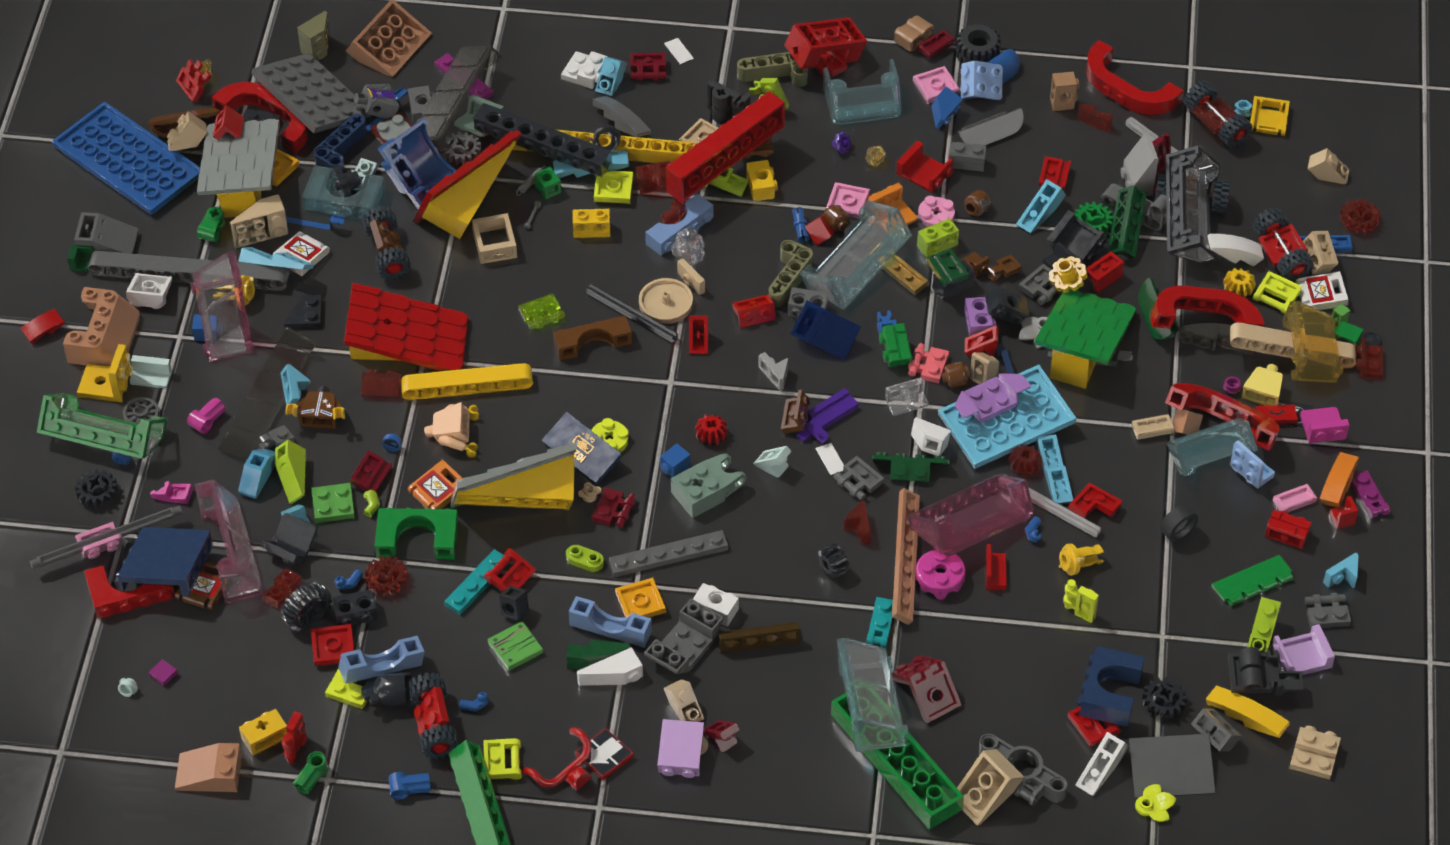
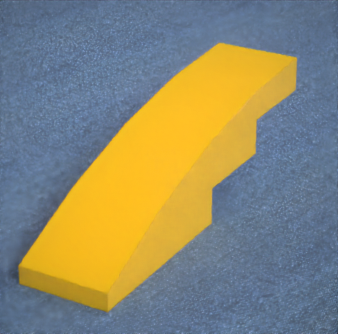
M1217 685L1206 698L1207 705L1224 710L1226 716L1243 721L1244 726L1249 729L1280 738L1290 725L1288 720L1267 707L1238 693H1231V690Z

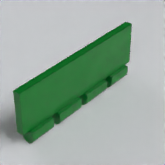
M1278 555L1214 582L1212 587L1224 602L1228 601L1229 605L1233 606L1244 601V598L1249 599L1261 594V591L1265 592L1277 587L1278 583L1282 585L1293 580L1292 570L1282 557Z

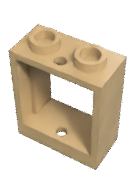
M508 213L472 220L473 235L481 264L517 258L516 243ZM506 228L509 241L483 246L480 236L481 232Z

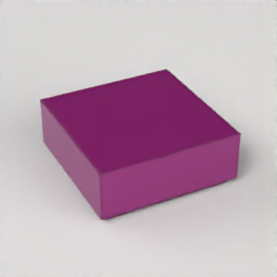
M162 659L148 674L149 677L164 687L178 674V671Z

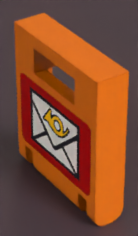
M441 460L408 487V491L425 508L442 509L451 502L456 482L462 479V477L444 460ZM447 473L456 480L454 483H451L446 478Z

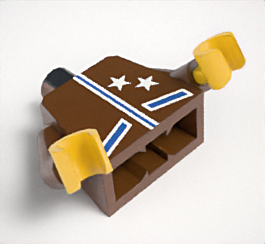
M320 386L318 392H307L306 397L302 398L297 404L289 403L286 405V415L292 414L297 417L298 414L301 427L336 429V418L345 419V410L340 401L335 400V394L329 393L330 389L327 386Z

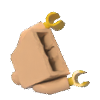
M462 402L449 404L446 408L433 415V425L424 428L426 437L434 436L440 445L460 451L466 450L468 457H476L477 444L469 443L466 445L465 443L469 442V419L477 420L479 418L478 407L471 405L467 408Z

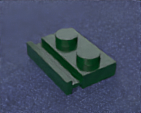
M951 248L934 254L933 257H927V263L944 287H947V284H955L968 279L969 273Z

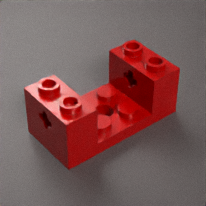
M848 17L794 24L784 45L800 68L806 69L816 67L822 53L835 50L845 63L858 62L867 39L853 20Z

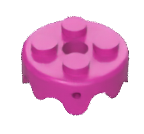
M941 549L932 550L925 553L919 559L916 565L915 581L919 582L923 592H930L937 599L942 600L949 592H958L961 589L963 582H965V565L962 559L953 552ZM939 568H942V569H944L946 572H944V573H938V572H936L935 570H936V569H939Z

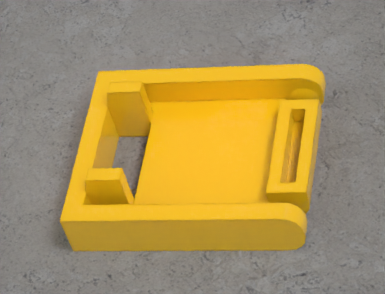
M1254 96L1250 120L1253 129L1256 128L1258 133L1278 135V132H1281V136H1285L1290 101ZM1262 106L1272 107V108H1279V111L1268 110V109H1261V108H1262Z

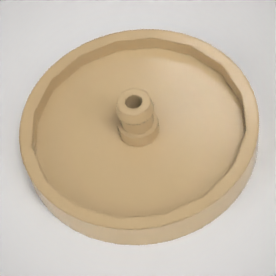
M661 278L651 281L643 287L639 294L640 311L661 324L679 322L687 317L692 310L693 296L691 290L683 282L676 279Z

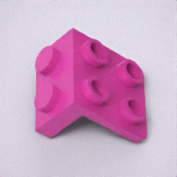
M1336 407L1301 411L1300 417L1308 443L1346 439L1349 422L1348 419L1341 420Z

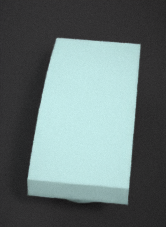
M364 158L360 159L355 171L359 175L361 184L358 185V188L352 190L361 193L379 167L377 163Z

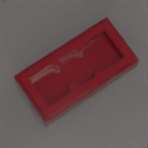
M942 30L917 46V50L930 59L955 44V38L945 30Z

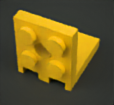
M118 344L111 366L86 365L77 390L79 398L123 402L122 396L124 391L127 390V381L133 371V367L129 362L130 354L127 353L126 345ZM99 381H105L104 384H96Z

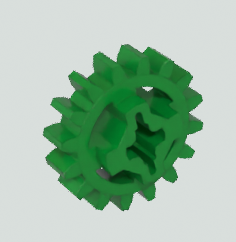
M1093 201L1092 205L1085 202V206L1080 204L1079 209H1075V215L1078 219L1099 232L1102 230L1108 233V229L1112 228L1114 217L1112 216V211H1108V206L1103 208L1102 203L1096 205L1095 201Z

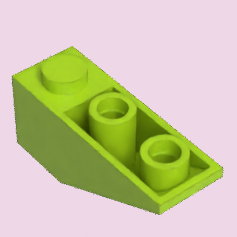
M287 440L275 448V466L290 504H293L305 494L306 449Z

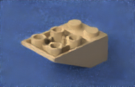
M279 194L260 199L230 222L235 248L288 234L285 209Z

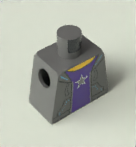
M367 84L364 86L362 93H355L354 103L362 104L368 115L392 119L399 108L390 84Z

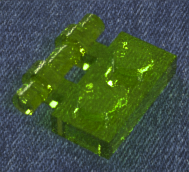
M553 293L518 305L519 312L525 323H528L530 330L542 328L545 324L559 322V319L565 318L564 311H560V306Z

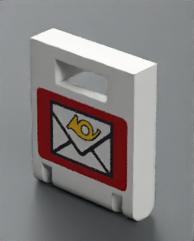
M299 231L274 253L284 252L315 265L329 253L330 248ZM288 268L301 276L309 270Z
M1340 271L1298 278L1296 280V284L1302 286L1299 296L1304 312L1335 308L1340 304L1348 305V297ZM1339 286L1340 293L1335 294L1333 288Z

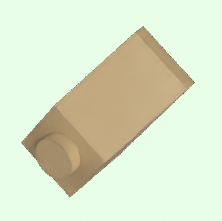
M974 352L972 354L971 380L981 384L998 374V360L985 353Z

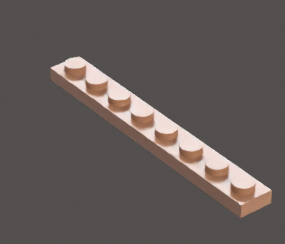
M903 488L899 491L892 617L909 625L913 622L920 495Z

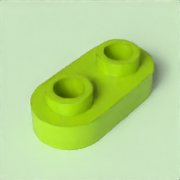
M572 545L566 550V560L571 565L590 572H597L604 565L603 556L594 550L580 545Z

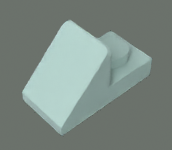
M788 446L765 450L753 464L775 477H780L788 467L786 461L791 450Z

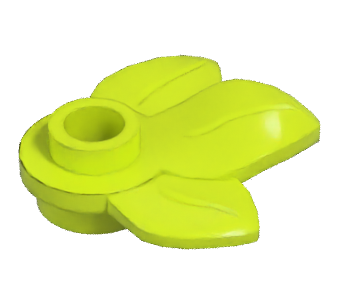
M1153 784L1144 789L1143 796L1136 800L1135 808L1142 816H1150L1153 820L1159 822L1169 820V815L1166 810L1175 804L1176 798L1170 793L1161 792L1159 784Z

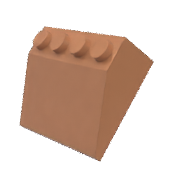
M390 0L353 40L346 52L359 63L392 78L432 32L397 2Z

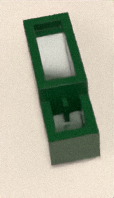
M590 639L589 646L569 644L566 656L567 668L583 669L629 649L630 644Z

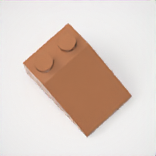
M217 743L180 753L175 791L237 792L242 761L239 743Z

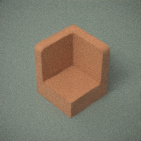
M1176 409L1173 419L1174 431L1197 437L1203 415Z

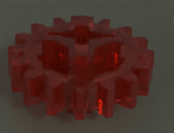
M1354 198L1353 202L1347 200V203L1342 205L1340 221L1344 222V227L1350 226V231L1356 229L1357 233L1360 230L1367 233V229L1373 231V228L1378 226L1381 216L1379 214L1380 209H1376V204L1371 205L1370 200L1364 202L1363 198L1360 201Z
M390 555L387 556V559H383L380 556L379 561L373 559V565L368 564V570H365V582L368 584L369 590L374 589L375 594L381 591L383 596H385L386 592L393 595V590L400 592V586L405 587V581L408 580L407 567H404V562H398V557L392 560Z

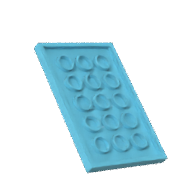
M1040 365L1019 373L1025 377L1031 388L1018 393L1016 407L988 421L980 423L974 414L964 419L955 408L956 402L938 410V415L946 427L951 430L950 433L974 469L1031 444L1041 436H1048L1076 423L1075 415Z

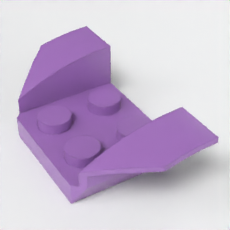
M998 374L999 377H994L964 392L961 391L955 408L964 419L974 414L977 420L983 423L1015 408L1018 403V393L1031 388V385L1022 374Z

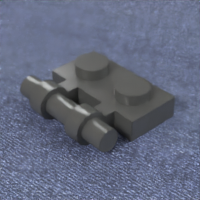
M1044 264L1019 284V290L1031 298L1037 295L1040 296L1037 300L1039 305L1050 302L1056 293L1059 294L1061 292L1056 289L1055 285L1051 284L1049 272L1052 269ZM1048 285L1052 287L1048 291L1045 289Z
M858 456L843 466L845 474L842 475L836 472L833 476L842 488L848 489L854 498L857 497L861 501L866 497V494L862 492L864 489L871 493L884 483V477ZM851 479L855 480V481L857 482V484H856V485L852 484V483L850 482V480H851Z
M1330 593L1327 596L1314 594L1312 597H1305V605L1313 604V608L1307 609L1310 629L1318 624L1321 628L1350 626L1351 619L1348 606H1339V602H1346L1345 594ZM1330 603L1331 606L1321 607V604Z

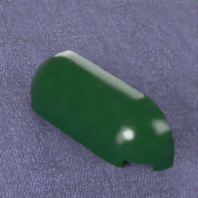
M1149 277L1139 290L1138 303L1152 337L1158 340H1168L1176 336L1179 326L1175 318L1170 329L1152 327L1151 311L1161 292L1154 285L1155 281Z

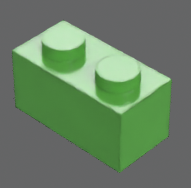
M1343 304L1334 308L1330 324L1334 328H1339L1342 321L1348 323L1350 310Z

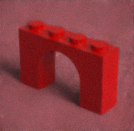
M104 566L84 571L97 619L175 598L173 585L143 583V585L135 590L121 592L109 584Z

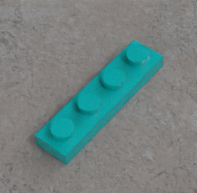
M494 549L444 601L445 606L461 615L490 585L483 576L487 571H491L504 555ZM510 562L501 570V572L510 564Z

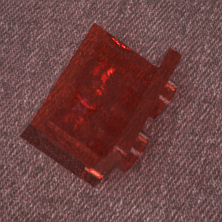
M368 370L367 373L362 372L361 395L400 398L402 375L394 370H387L386 373H379V370Z

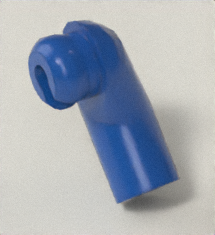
M356 569L350 578L345 579L343 576H338L334 583L340 590L354 588L363 577V573Z

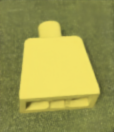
M1269 364L1266 369L1256 367L1244 384L1242 399L1262 405H1278L1283 377L1281 373L1277 372L1278 367L1274 364Z

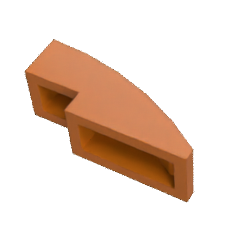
M1340 452L1321 493L1320 501L1322 504L1336 508L1341 507L1345 493H1348L1359 457Z

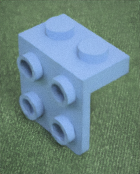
M980 61L963 63L961 68V98L966 100L975 97L993 100L1002 99V66Z
M1240 441L1234 443L1230 465L1248 483L1258 489L1274 477L1275 472Z

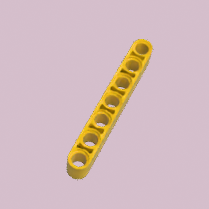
M526 363L405 375L401 379L402 396L406 400L526 389L533 385L532 369Z

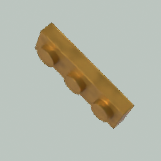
M888 250L876 260L879 267L912 294L916 295L928 286L926 278L891 250Z

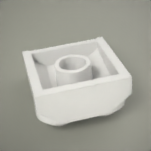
M136 273L126 291V298L130 304L136 307L145 306L159 309L166 304V295L170 288L172 277Z

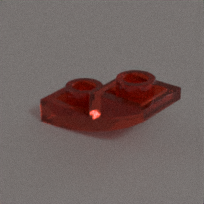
M1079 103L1078 119L1095 128L1111 132L1113 114L1097 112V106Z
M674 199L671 202V210L661 215V223H678L685 214V203L687 200L680 203Z
M285 568L274 578V585L262 595V602L279 609L285 603V599L289 598L290 593L294 592L302 580V576Z

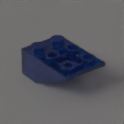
M806 300L790 334L845 360L861 326L814 302Z

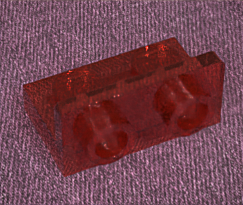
M1361 337L1360 344L1356 345V355H1359V359L1356 360V370H1359V378L1382 380L1383 346L1365 344V338Z

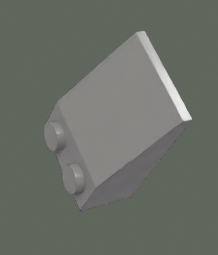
M1149 132L1144 133L1124 159L1121 177L1125 178V187L1135 185L1147 193L1146 196H1153L1158 157Z

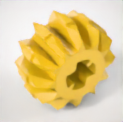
M1234 268L1232 271H1228L1224 278V289L1244 298L1247 295L1251 296L1255 288L1254 275L1250 274L1249 270L1243 271L1242 268L1240 270Z

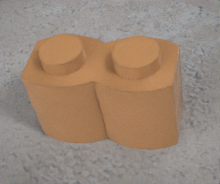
M918 15L914 16L906 24L895 30L894 42L912 52L917 49L920 43L933 35L934 25Z

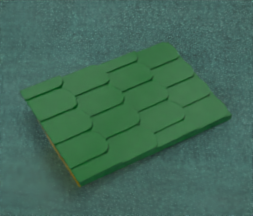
M1070 289L1067 293L1062 292L1035 339V345L1053 349L1049 378L1086 389L1096 362L1105 365L1109 364L1134 318L1137 308L1126 303H1116L1112 299H1102L1094 294H1084L1078 290L1073 291Z

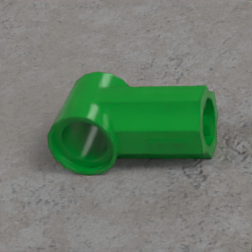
M316 751L308 756L307 764L293 782V786L299 792L309 794L319 778L327 774L328 764L322 752Z

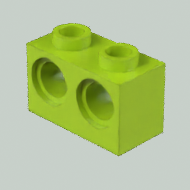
M950 218L918 231L917 246L926 258L958 245L959 229Z

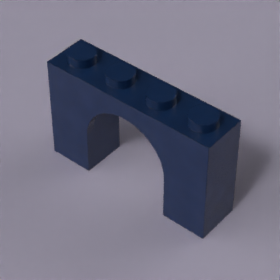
M1097 646L1095 654L1091 653L1089 665L1091 667H1087L1085 679L1088 680L1083 681L1081 693H1084V695L1080 694L1077 706L1081 707L1079 716L1128 727L1134 698L1110 693L1104 690L1099 683L1105 680H1120L1139 685L1145 657Z

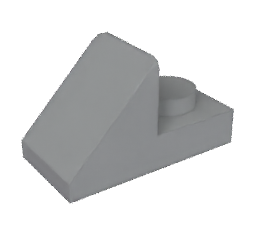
M765 352L760 354L759 368L778 390L782 391L788 373V358L776 364L775 360Z

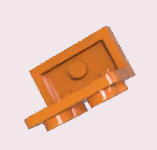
M900 183L888 186L886 189L868 197V213L888 234L917 220L916 214L902 200L903 187Z

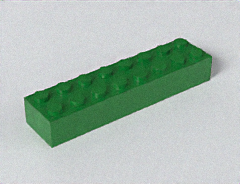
M866 682L861 683L832 701L831 715L929 830L963 810L964 796Z

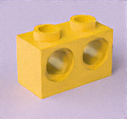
M609 209L573 210L574 238L610 237Z

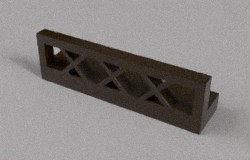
M797 622L718 632L717 638L720 653L800 643V626Z

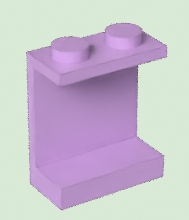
M663 719L657 764L658 773H662L665 776L678 774L687 778L700 775L699 765L702 738L704 736L703 722Z

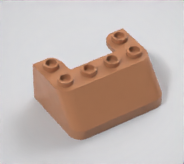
M84 287L81 299L87 305V309L94 310L87 332L71 331L66 335L63 346L67 363L111 366L118 344L126 345L127 353H129L140 322L139 311L115 291Z

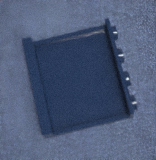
M142 527L139 535L136 536L133 547L129 550L127 558L123 561L120 572L116 576L121 592H124L128 583L179 585L181 595L189 596L213 548L210 530Z

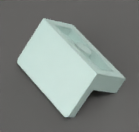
M132 356L133 372L130 378L131 385L167 388L172 373L170 359Z

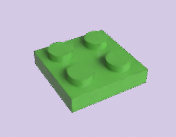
M350 483L312 488L316 523L355 518Z

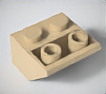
M189 111L186 115L182 114L177 122L179 125L167 135V138H169L167 141L168 149L175 151L197 147L207 133L206 123Z

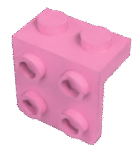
M110 522L75 535V538L79 542L115 528L114 523ZM117 534L83 547V552H81L83 558L93 559L100 556V552L117 550L119 545H121L122 536Z

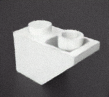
M915 417L911 436L922 451L940 456L948 446L951 430Z

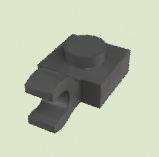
M285 425L268 431V435L264 434L259 437L263 442L259 444L261 449H269L272 446L278 447L287 440L294 443V436Z

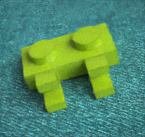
M762 78L761 81H754L755 88L749 89L751 96L759 95L762 92L766 94L770 91L785 102V110L790 106L777 78Z

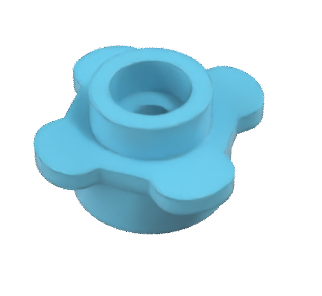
M1240 100L1235 103V115L1251 116L1250 110L1253 106L1249 101Z

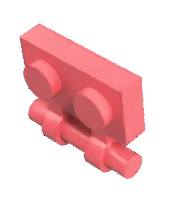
M920 343L914 350V358L910 361L908 374L915 376L916 372L921 373V380L939 384L949 357V351L931 347L929 352H925V345ZM921 360L926 361V362H925V365L920 364V361H921Z

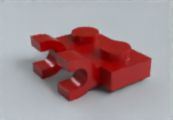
M188 60L187 67H182L176 79V82L192 102L199 101L205 89L203 83H206L212 76L209 71H205L204 74L201 73L200 70L203 64L200 60H197L195 64L192 60Z

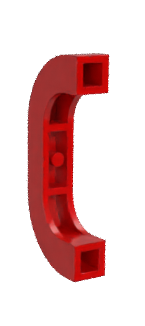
M1099 40L1091 47L1087 59V78L1091 85L1105 96H1108L1127 109L1143 115L1165 114L1174 110L1182 103L1184 90L1169 82L1158 91H1142L1105 68L1112 61L1113 48Z
M254 82L234 83L220 89L212 96L213 108L219 109L220 112L226 105L233 110L244 105H255L271 114L280 115L282 120L290 124L280 134L282 147L294 154H297L307 142L308 127L262 84Z
M1182 285L1172 286L1163 290L1154 304L1150 317L1152 327L1170 329L1176 317L1175 310L1183 309L1220 313L1230 317L1235 323L1264 327V321L1259 310L1246 298L1227 290Z
M1189 383L1174 384L1171 386L1165 401L1166 404L1181 411L1186 408L1200 409L1241 427L1254 435L1253 444L1268 451L1273 448L1280 430L1279 425L1266 414L1203 386Z

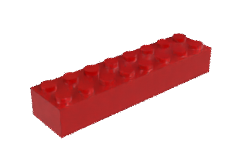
M770 91L767 92L765 95L760 96L753 104L748 105L742 112L733 116L727 123L722 124L719 129L710 133L704 140L695 144L689 151L683 153L674 162L669 163L666 167V192L680 203L685 202L785 127V102Z

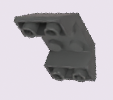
M692 598L680 610V621L664 640L660 642L655 639L644 652L645 656L676 674L689 672L712 646L724 620L723 616Z

